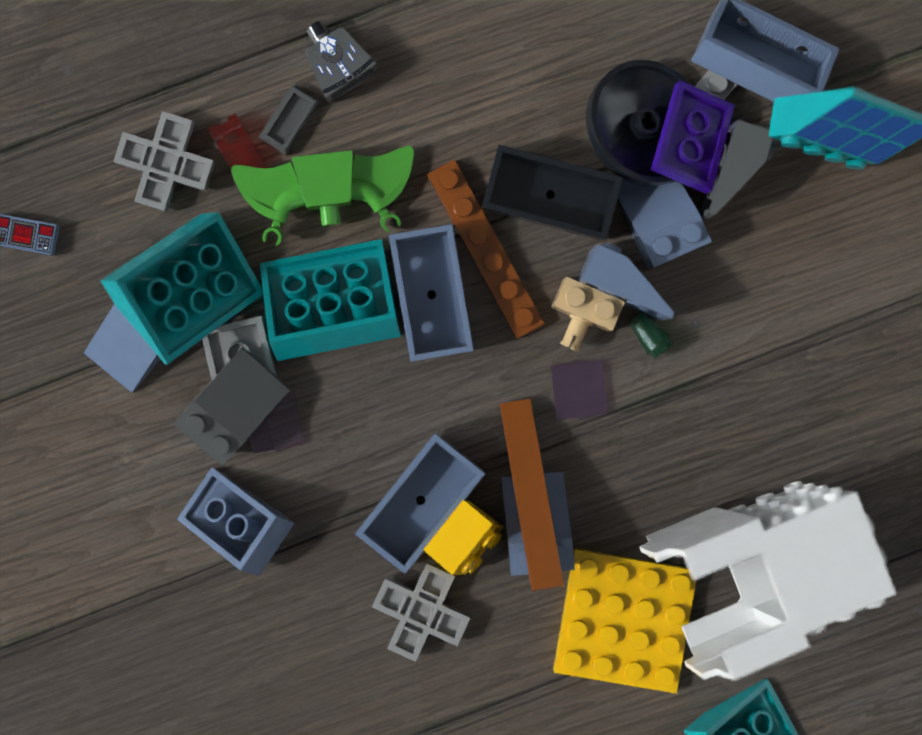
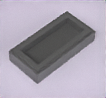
M291 85L259 138L287 156L319 106V101L296 86Z

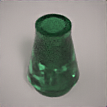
M643 312L628 324L633 329L647 356L651 354L656 359L674 344L669 338L671 334L646 317Z

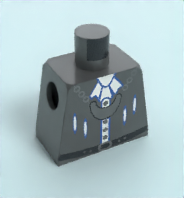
M318 21L306 30L314 44L307 48L305 53L329 104L378 72L375 61L343 27H339L329 33L323 22Z

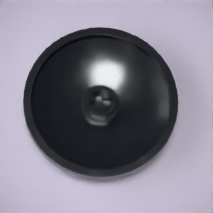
M633 60L616 66L596 84L587 105V131L596 154L603 164L615 175L623 177L624 180L636 185L660 186L674 181L652 171L651 167L674 85L680 80L688 84L689 82L678 72L664 64L651 60Z

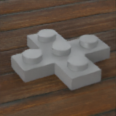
M162 111L153 141L122 132L113 162L143 172L134 202L167 212L176 183L207 191L215 161L186 152L195 125L192 120Z
M426 562L414 589L385 577L372 608L400 620L389 642L388 650L416 662L428 634L458 646L470 620V615L443 603L455 575H451L447 570Z

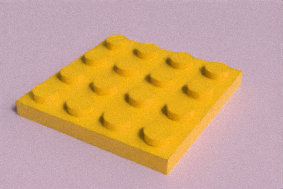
M574 548L575 570H570L553 667L554 673L677 694L686 637L681 626L689 623L696 580H693L689 568Z

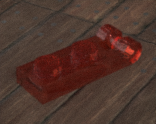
M236 113L227 117L228 121L220 126L215 124L208 128L230 169L234 165L267 168ZM235 132L239 139L228 144L225 137Z

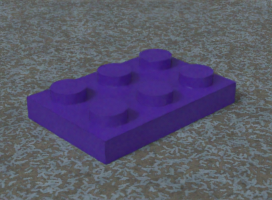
M681 80L676 83L673 88L651 170L705 194L712 191L735 105Z

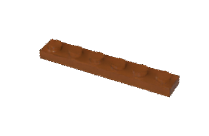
M455 159L428 173L427 177L515 338L518 339L544 324Z

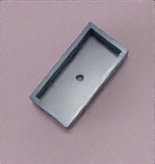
M720 0L706 25L691 61L774 102V98L823 92L839 48L742 0ZM739 17H746L749 21L744 22ZM798 47H806L808 51H802Z
M452 224L389 235L410 362L474 351ZM431 290L436 292L434 299L427 297V293Z
M435 432L360 525L355 535L406 574L422 554L426 545L462 500L466 499L485 475V472ZM424 496L426 501L423 504H418L416 498Z

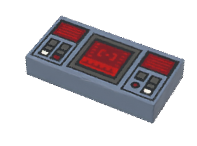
M0 214V246L54 256L60 225Z

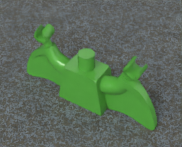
M405 146L390 153L374 157L355 155L354 164L352 150L292 157L294 169L291 163L288 162L274 168L234 165L231 168V172L240 193L249 205L262 216L273 220L272 225L263 233L262 239L264 243L267 241L268 232L274 231L278 235L277 246L282 241L284 235L281 230L282 223H286L288 215L292 210L306 205L307 210L320 209L323 227L340 225L339 207L351 206V200L366 202L375 213L379 212L381 216L380 226L390 233L385 225L386 220L393 217L399 227L401 221L397 215L390 213L386 207L399 197L409 179L414 149L411 146Z

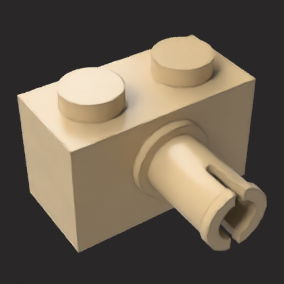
M565 277L551 308L563 312L571 318L560 344L569 347L574 336L570 349L579 352L589 326H595L607 332L613 331L625 301Z

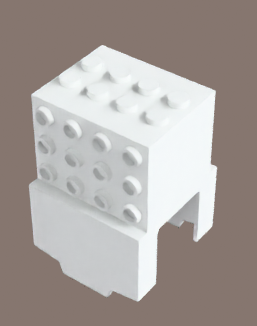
M796 481L783 487L784 491L779 494L767 493L755 499L756 503L748 507L738 505L729 510L714 507L646 536L648 543L640 546L642 553L648 555L649 558H655L656 563L675 555L684 556L693 580L729 566L741 596L738 602L681 626L690 650L694 655L684 661L687 668L703 679L720 675L736 680L809 648L810 646L805 634L814 635L825 630V625L833 621L842 622L852 619L856 616V611L865 607H879L886 603V598L896 594L885 566L887 563L886 555L875 541L872 533L874 532L873 522L865 514L857 492L842 490V487L828 488V485L815 486L814 483L802 484L801 481Z

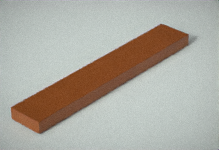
M531 399L499 403L531 591L563 587V577Z

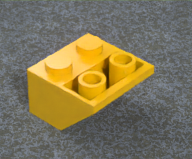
M462 500L423 550L451 575H466L467 572L472 574L482 563L483 559L480 556L487 547L491 550L502 537V534L499 532L504 526L470 501Z

